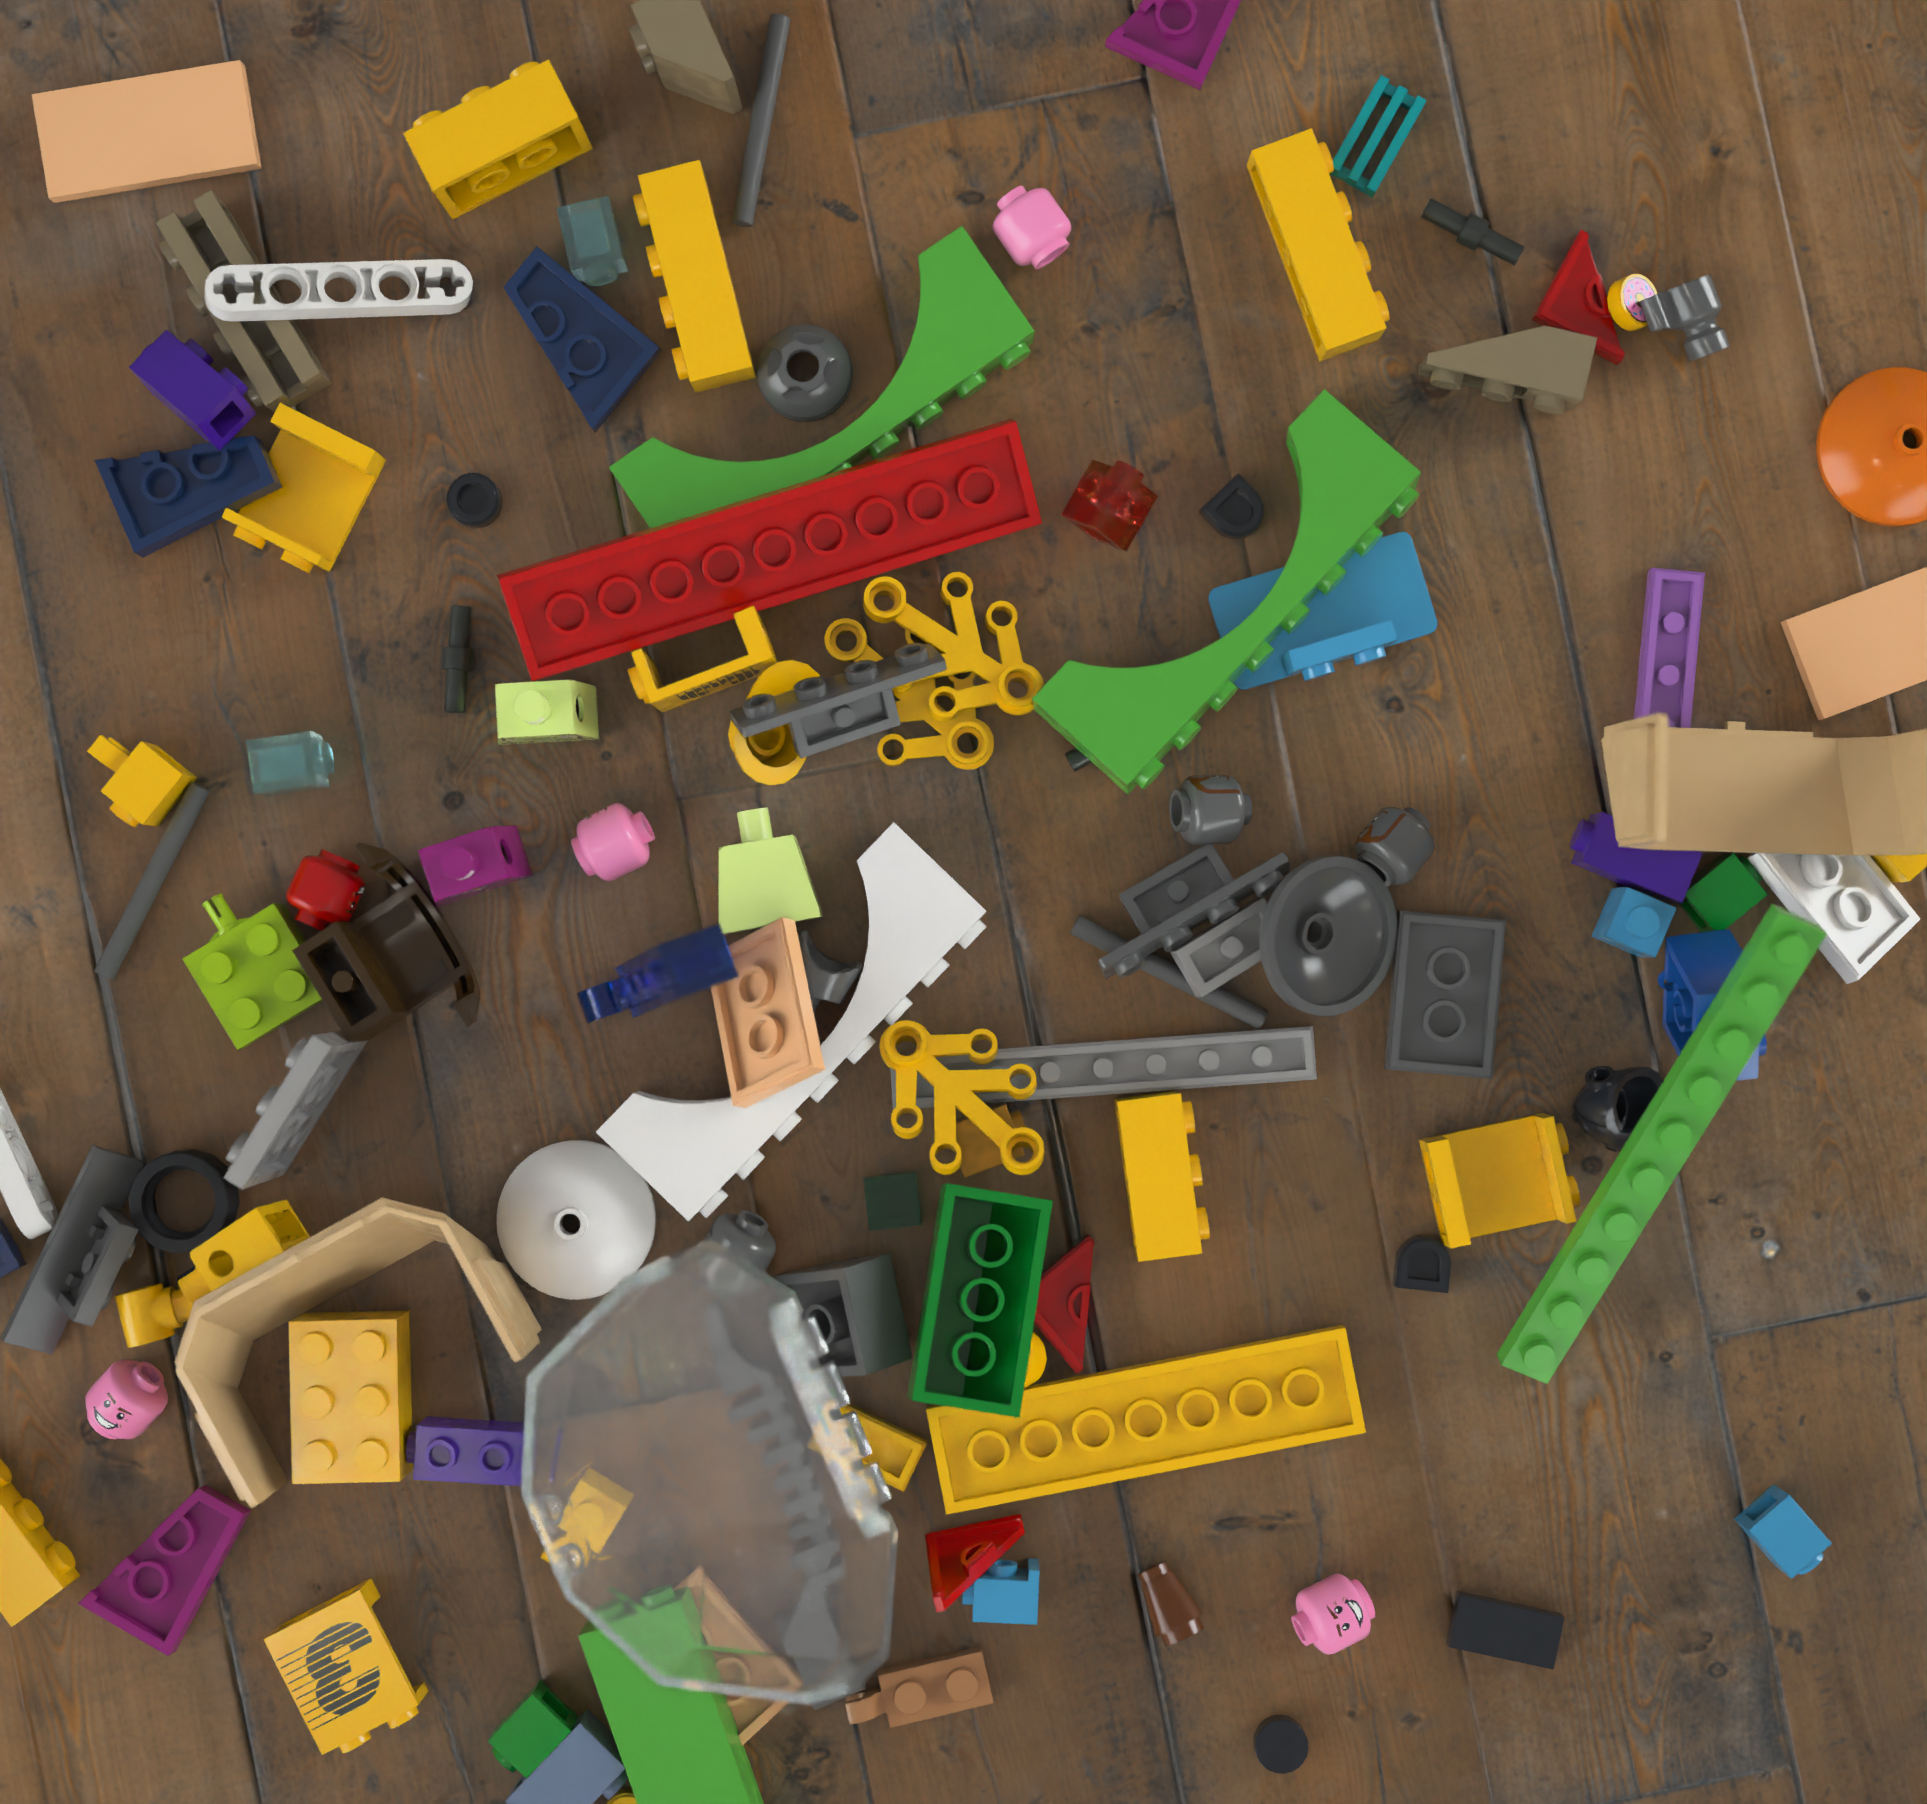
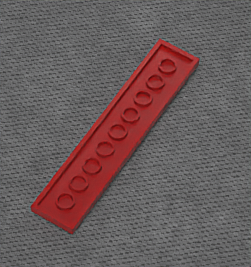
M1011 418L497 575L531 681H535L735 619L734 613L752 606L755 607L757 612L1030 528L1042 524L1017 422Z

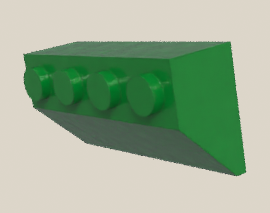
M949 1183L941 1185L907 1398L917 1402L1020 1418L1053 1200Z

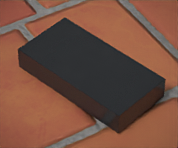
M1457 1591L1446 1643L1450 1648L1554 1670L1565 1617L1555 1611Z

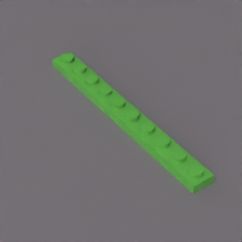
M1774 904L1770 906L1496 1355L1502 1366L1548 1384L1827 935L1820 925Z

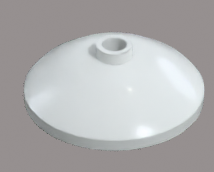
M587 1140L561 1141L532 1153L512 1172L504 1185L498 1202L497 1233L507 1261L514 1271L530 1286L558 1298L589 1299L618 1288L631 1278L643 1264L655 1236L656 1207L648 1182L613 1148ZM565 1214H574L579 1218L580 1229L578 1232L570 1233L564 1229L562 1219Z

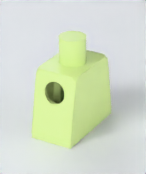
M768 807L737 812L742 843L719 847L718 926L720 934L762 928L781 917L795 920V922L822 918V908L796 836L786 835L773 838Z

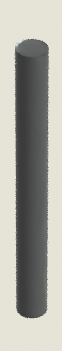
M771 14L769 18L732 223L743 227H752L788 38L791 19L782 14Z
M190 782L94 970L99 975L111 980L115 979L210 790Z
M1080 915L1070 932L1071 935L1107 953L1130 941ZM1153 952L1144 957L1147 963L1140 970L1258 1030L1265 1021L1268 1010L1222 987H1218L1202 998L1196 997L1177 964Z

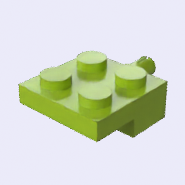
M222 893L213 896L211 900H207L202 904L217 927L218 932L213 935L207 944L182 958L237 1050L248 1047L323 1001L292 951L306 942V939L285 904L273 903L252 917L238 920Z

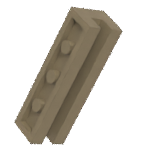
M212 190L192 200L197 210L181 218L175 212H172L156 222L165 237V240L158 243L161 251L175 271L184 269L193 284L186 288L189 298L203 317L209 313L211 314L219 328V331L214 333L213 337L230 362L235 359L239 361L247 375L240 380L248 388L246 393L256 407L264 404L274 413L279 403L292 408L332 384L295 320L232 322L219 319L207 308L205 302V282L210 272L226 265L261 264L226 204ZM261 281L253 282L254 304H262L260 299ZM227 283L223 284V291L219 294L224 295L226 303L233 304L236 303L237 295L240 293L235 291L234 284ZM272 284L269 289L271 296L279 303L285 304Z

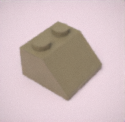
M640 0L630 5L636 24L629 26L628 30L647 75L657 71L665 89L731 114L743 111L735 78L700 0Z

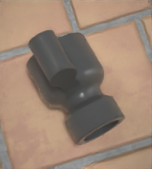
M1711 274L1639 301L1650 332L1682 330L1685 333L1686 340L1683 346L1689 362L1730 347L1725 330L1716 324V317L1721 311V302Z

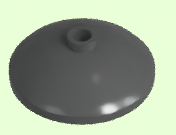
M1336 855L1321 856L1308 860L1293 869L1280 882L1267 904L1260 931L1262 965L1267 979L1277 995L1288 1005L1301 1012L1316 1016H1334L1348 1012L1358 1007L1375 992L1389 970L1397 942L1396 910L1387 886L1383 884L1384 881L1366 864L1349 857ZM1310 926V932H1309V934H1308V936H1307V930H1308V927Z

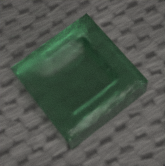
M916 1171L863 1177L869 1231L922 1225Z

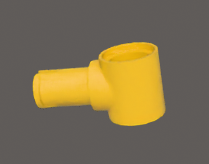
M162 1283L152 1284L114 1296L128 1348L175 1335V1329L182 1327L183 1322L188 1321L194 1304L186 1298L181 1289L175 1290L173 1286L163 1288Z

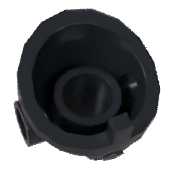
M1597 1066L1590 1069L1585 1074L1586 1084L1576 1095L1571 1106L1575 1124L1578 1123L1585 1134L1587 1133L1590 1137L1603 1143L1606 1149L1620 1153L1663 1083L1660 1074L1649 1067L1613 1070L1608 1066Z

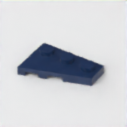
M536 246L503 288L555 368L566 389L572 395L588 424L596 433L662 350Z
M255 435L233 438L220 451L207 442L194 444L191 449L163 453L160 450L140 453V457L116 460L111 457L95 460L134 553L141 557H145L221 519L226 508L236 511L282 488L263 441Z

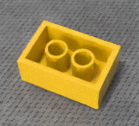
M549 59L540 64L533 61L517 67L510 73V79L493 88L481 86L471 90L462 97L461 104L443 113L439 110L428 112L415 120L413 123L414 128L403 133L431 190L452 220L593 149Z
M410 1310L303 1313L290 1320L289 1371L292 1484L400 1482L413 1470V1463H407L406 1461L407 1439L409 1432L412 1431Z

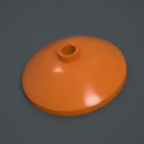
M1891 367L1867 373L1845 386L1830 402L1823 414L1816 440V455L1821 476L1833 497L1846 510L1858 518L1877 525L1897 527L1913 525L1927 520V372L1906 367ZM1904 432H1910L1915 436L1916 446L1914 449L1904 445L1902 440Z

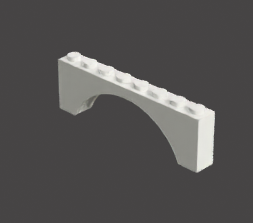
M894 822L857 860L868 902V947L863 971L853 998L835 1029L820 1045L825 1070L747 1108L733 1106L731 1096L709 1100H680L660 1097L639 1090L633 1093L596 1131L608 1145L688 1222L698 1212L707 1218L729 1196L721 1189L723 1185L735 1173L744 1180L765 1158L758 1149L773 1134L781 1141L802 1120L795 1110L809 1096L818 1103L839 1081L832 1072L847 1057L855 1064L875 1044L876 1041L869 1033L883 1019L892 1026L913 1004L906 995L916 984L921 981L928 988L950 965L942 957L956 943L966 949L987 927L980 920L987 911Z

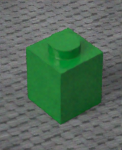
M1734 853L1717 856L1695 874L1683 902L1677 904L1700 932L1725 930L1768 894L1759 884L1763 878L1748 859L1744 856L1737 858Z
M540 1680L496 1726L488 1742L494 1747L492 1749L493 1755L503 1767L511 1772L518 1770L527 1779L572 1731L579 1716Z

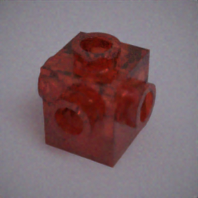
M1092 459L1061 515L1091 539L1127 552L1158 496L1141 483L1144 475L1133 466L1119 460L1116 461L1114 466H1110Z

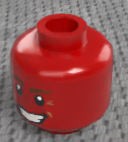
M321 849L318 856H305L301 860L286 892L288 903L299 909L294 919L320 931L324 930L328 923L333 924L336 921L349 922L365 889L364 879L357 874L360 866Z

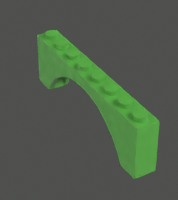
M960 226L918 255L920 304L910 346L901 366L884 392L857 420L844 430L822 443L794 454L762 461L744 462L713 460L695 456L675 449L652 437L609 466V469L648 526L653 528L853 467L869 455L876 460L894 449L900 443L897 436L909 427L915 425L920 430L939 418L944 412L940 407L956 395L961 400H964L979 391L988 382L984 377L1000 365L1005 370H1008L1023 361L1031 353L1028 346L1034 342L1035 331L963 226Z
M1325 389L1288 427L1286 446L1294 464L1299 488V528L1292 552L1282 574L1260 605L1239 626L1224 637L1180 659L1136 668H1109L1068 660L1032 698L1034 710L1127 795L1137 785L1144 790L1158 777L1165 767L1160 760L1172 747L1175 746L1180 751L1192 741L1201 729L1197 721L1210 707L1216 712L1219 711L1232 698L1238 689L1233 684L1234 681L1247 668L1252 673L1256 672L1273 653L1274 648L1270 643L1284 629L1288 634L1294 632L1309 615L1311 610L1306 605L1319 591L1325 596L1328 595L1346 575L1347 571L1343 568V565L1355 553H1358L1361 557L1365 556L1382 537L1383 532L1379 527L1389 516L1393 514L1399 519L1419 497V493L1415 489L1421 472Z

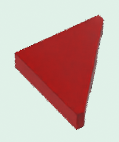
M1580 230L1531 320L1542 326L1546 325L1597 337L1594 353L1618 365L1622 362L1625 352L1620 347L1608 309L1607 294L1601 274L1597 272L1588 243L1589 235L1587 232Z
M1089 1234L1042 1272L1034 1320L1035 1325L1076 1374L1083 1370L1094 1247V1240Z
M1021 1514L925 1534L932 1596L936 1613L945 1611L1025 1534Z

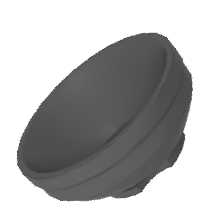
M799 324L789 326L777 332L768 340L757 364V380L765 401L775 412L793 421L812 422L833 414L842 406L852 386L853 368L851 358L845 346L834 334L815 325ZM800 352L814 355L819 362L818 373L812 380L806 382L794 380L787 372L790 358Z

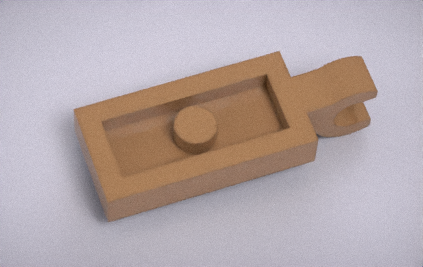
M978 1646L878 1670L880 1686L865 1689L846 1697L845 1707L849 1724L865 1722L880 1714L887 1713L889 1727L893 1728L994 1703L982 1647Z

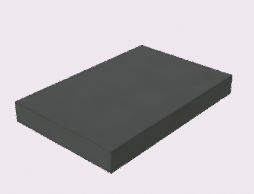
M1397 911V942L1393 956L1384 1069L1493 1079L1506 920Z

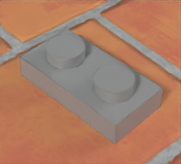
M1264 897L1253 899L1240 907L1235 914L1226 920L1211 925L1183 945L1170 951L1196 997H1204L1261 961L1260 931L1264 912L1268 904Z

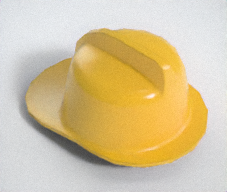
M795 660L776 662L763 670L753 684L746 700L760 694L775 696L793 690L794 685L801 680L820 676L808 664ZM730 721L728 732L730 747L743 772L755 782L769 786L782 784L798 774L806 757L801 759L795 752L788 724L749 737H743L734 723Z

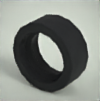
M196 1149L166 1153L147 1163L134 1179L128 1198L130 1217L134 1225L139 1229L138 1233L155 1248L172 1253L191 1252L235 1222L240 1200L238 1187L224 1178L229 1167L213 1154ZM188 1169L200 1173L209 1181L214 1190L216 1204L212 1217L203 1227L195 1231L179 1232L170 1229L160 1220L155 1210L154 1195L157 1185L166 1175L175 1170Z

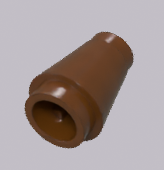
M1166 1561L1160 1562L1137 1574L1141 1581V1588L1155 1637L1161 1636L1166 1647L1178 1643L1204 1628L1199 1618L1203 1612L1174 1572L1170 1570Z

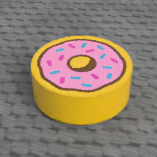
M1631 274L1615 281L1611 285L1607 296L1608 309L1613 320L1624 330L1635 331L1648 325L1639 301L1657 294L1651 281L1641 274Z

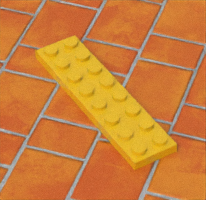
M1343 1325L1027 1386L1023 1392L1020 1418L936 1404L926 1406L946 1515L1366 1433L1346 1328Z

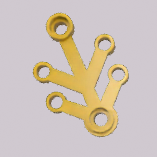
M952 572L944 578L940 589L942 600L951 608L956 635L906 603V591L898 580L883 576L875 578L867 585L863 596V608L867 616L878 623L894 621L921 640L931 644L935 649L943 653L941 655L945 658L947 666L945 671L892 688L893 692H905L912 687L914 682L971 671L988 683L957 691L948 686L936 688L932 691L927 704L928 711L934 719L949 721L957 715L958 711L994 704L1011 715H1024L1034 710L1032 698L1044 686V681L1038 670L1031 665L1023 663L1015 629L1018 614L1016 608L1007 601L992 603L988 607L984 618L987 630L996 635L1000 664L982 651L971 602L973 582L965 573ZM952 582H959L966 588V594L962 597H954L948 592L947 586ZM878 596H888L893 601L894 606L888 611L879 610L874 604V600ZM995 611L1006 612L1010 617V623L1006 626L996 625L992 620V613ZM1012 682H1020L1025 686L1027 693L1024 697L1015 698L1008 692V685ZM939 696H947L953 701L954 708L948 712H942L936 708L934 700Z
M841 618L831 623L827 628L824 642L828 653L835 660L849 663L862 660L877 662L884 659L867 645L866 632L859 622L850 618ZM905 630L907 644H914L911 639V632ZM849 632L857 638L856 646L852 650L842 651L837 647V638L842 633ZM972 672L965 679H958L954 675L947 676L949 681L954 684L955 691L973 687V680L976 677ZM935 678L914 682L912 687L905 692H893V695L900 700L895 701L900 722L924 720L940 735L906 740L898 734L884 736L877 746L878 756L884 764L895 767L903 764L907 759L945 756L950 764L956 768L973 770L983 766L990 759L994 749V737L988 725L976 718L975 708L958 711L955 718L949 721H938L930 715L927 704L932 691L936 689ZM936 698L934 700L936 708L942 712H947L940 705L937 704ZM971 734L976 737L978 747L973 753L966 754L959 750L957 742L962 735ZM891 740L900 742L904 748L902 756L896 760H890L883 754L884 745Z
M910 1020L898 1021L884 1031L880 1039V1054L884 1063L896 1071V1107L891 1113V1124L897 1136L904 1139L914 1138L921 1133L924 1126L922 1111L916 1106L917 1072L934 1087L935 1143L930 1148L929 1156L931 1166L936 1172L949 1175L956 1172L962 1164V1150L956 1142V1108L1001 1149V1160L1010 1172L1017 1175H1027L1035 1172L1041 1166L1044 1159V1143L1040 1135L1027 1127L1011 1128L973 1093L1007 1092L1014 1099H1027L1036 1090L1037 1078L1035 1071L1029 1065L1023 1063L1014 1064L1009 1069L948 1070L935 1058L967 1055L976 1064H988L996 1058L998 1053V1041L993 1032L981 1028L972 1031L970 1034L930 1035L923 1025ZM978 1040H987L991 1043L992 1047L987 1053L980 1054L972 1049V1045ZM902 1042L914 1043L917 1047L915 1052L908 1056L899 1054L897 1047ZM1023 1074L1031 1082L1026 1088L1018 1089L1012 1086L1010 1083L1011 1079L1016 1075ZM910 1113L917 1117V1122L911 1128H903L897 1123L898 1118L903 1114ZM1019 1147H1026L1031 1150L1033 1156L1027 1162H1018L1013 1158L1012 1153ZM942 1149H950L955 1152L956 1158L949 1164H942L937 1161L936 1155Z

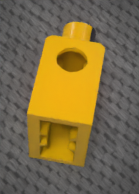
M287 1199L256 1207L190 1252V1258L195 1266L177 1277L178 1285L186 1298L194 1303L195 1300L310 1238Z

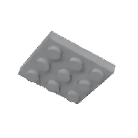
M342 1031L314 1034L309 1040L304 1037L300 1039L285 1062V1066L291 1070L281 1086H271L259 1102L256 1113L261 1118L251 1134L247 1132L242 1133L231 1147L226 1160L231 1162L232 1165L224 1178L243 1190L284 1176L367 1040L348 1042Z

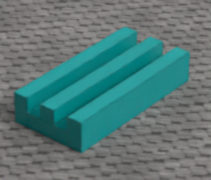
M1380 75L1334 157V171L1330 173V175L1372 198L1427 101L1419 95L1415 98L1407 94L1408 89L1401 85L1397 88L1389 84L1390 79L1383 75ZM1381 96H1384L1391 101L1353 169L1350 170L1344 167L1343 164L1379 99ZM1399 106H1402L1409 110L1369 181L1362 177L1361 174Z

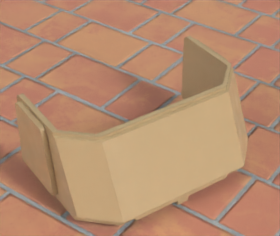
M1656 713L1604 727V738H1601L1618 847L1645 850L1847 856L1927 854V729L1883 737L1818 738L1813 737V732L1745 730L1746 722L1726 721L1724 729L1668 727V715L1666 713Z
M380 1198L195 1300L174 1362L177 1366L175 1372L197 1410V1413L194 1415L239 1499L241 1501L245 1499L247 1504L253 1508L287 1483V1478L238 1390L255 1339L427 1244L438 1241L450 1245L509 1355L516 1363L540 1343L537 1333L542 1329L506 1263L496 1261L492 1251L485 1243L446 1214Z

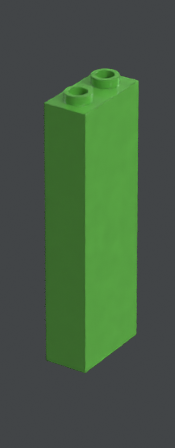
M670 1586L659 1587L643 1594L640 1597V1603L621 1608L619 1602L611 1603L590 1613L591 1619L587 1621L578 1637L637 1804H764L744 1745L742 1746L736 1722L731 1708L727 1704V1697L719 1674L717 1675L713 1657H711L709 1646L702 1631L688 1587L673 1592Z

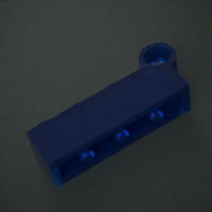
M716 924L654 946L615 967L619 978L577 993V997L587 1024L630 1009L633 1018L689 999L739 976L720 924Z

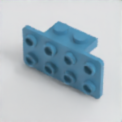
M1398 532L1381 537L1375 546L1363 557L1355 553L1343 565L1347 573L1341 582L1326 596L1319 591L1306 605L1311 611L1301 625L1291 634H1288L1283 629L1270 643L1274 651L1267 661L1254 673L1247 668L1233 684L1239 690H1247L1302 673L1304 681L1316 679L1334 673L1333 663L1349 658L1354 659L1355 666L1386 657L1384 649L1386 647L1434 632L1438 624L1412 537L1406 532ZM1284 567L1216 587L1209 593L1208 602L1220 639L1239 626L1260 605L1282 574Z

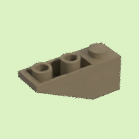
M1546 325L1430 352L1420 363L1418 375L1431 377L1429 383L1442 389L1460 390L1461 386L1465 385L1482 389L1481 395L1490 400L1512 402L1513 397L1533 401V408L1538 411L1550 414H1564L1565 409L1572 410L1583 400L1597 337Z

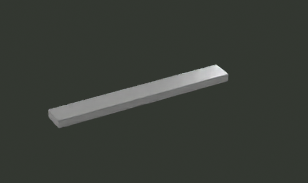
M1313 1026L998 1048L996 1058L985 1065L972 1062L967 1055L935 1057L948 1070L1009 1069L1014 1064L1023 1063L1029 1065L1035 1071L1037 1086L1034 1094L1024 1100L1014 1099L1007 1092H973L984 1103L1317 1079ZM990 1049L974 1051L983 1054L987 1053ZM890 1068L894 1110L896 1107V1071ZM917 1072L916 1106L919 1108L934 1107V1087ZM1023 1074L1014 1076L1010 1081L1012 1086L1018 1089L1026 1088L1031 1082Z

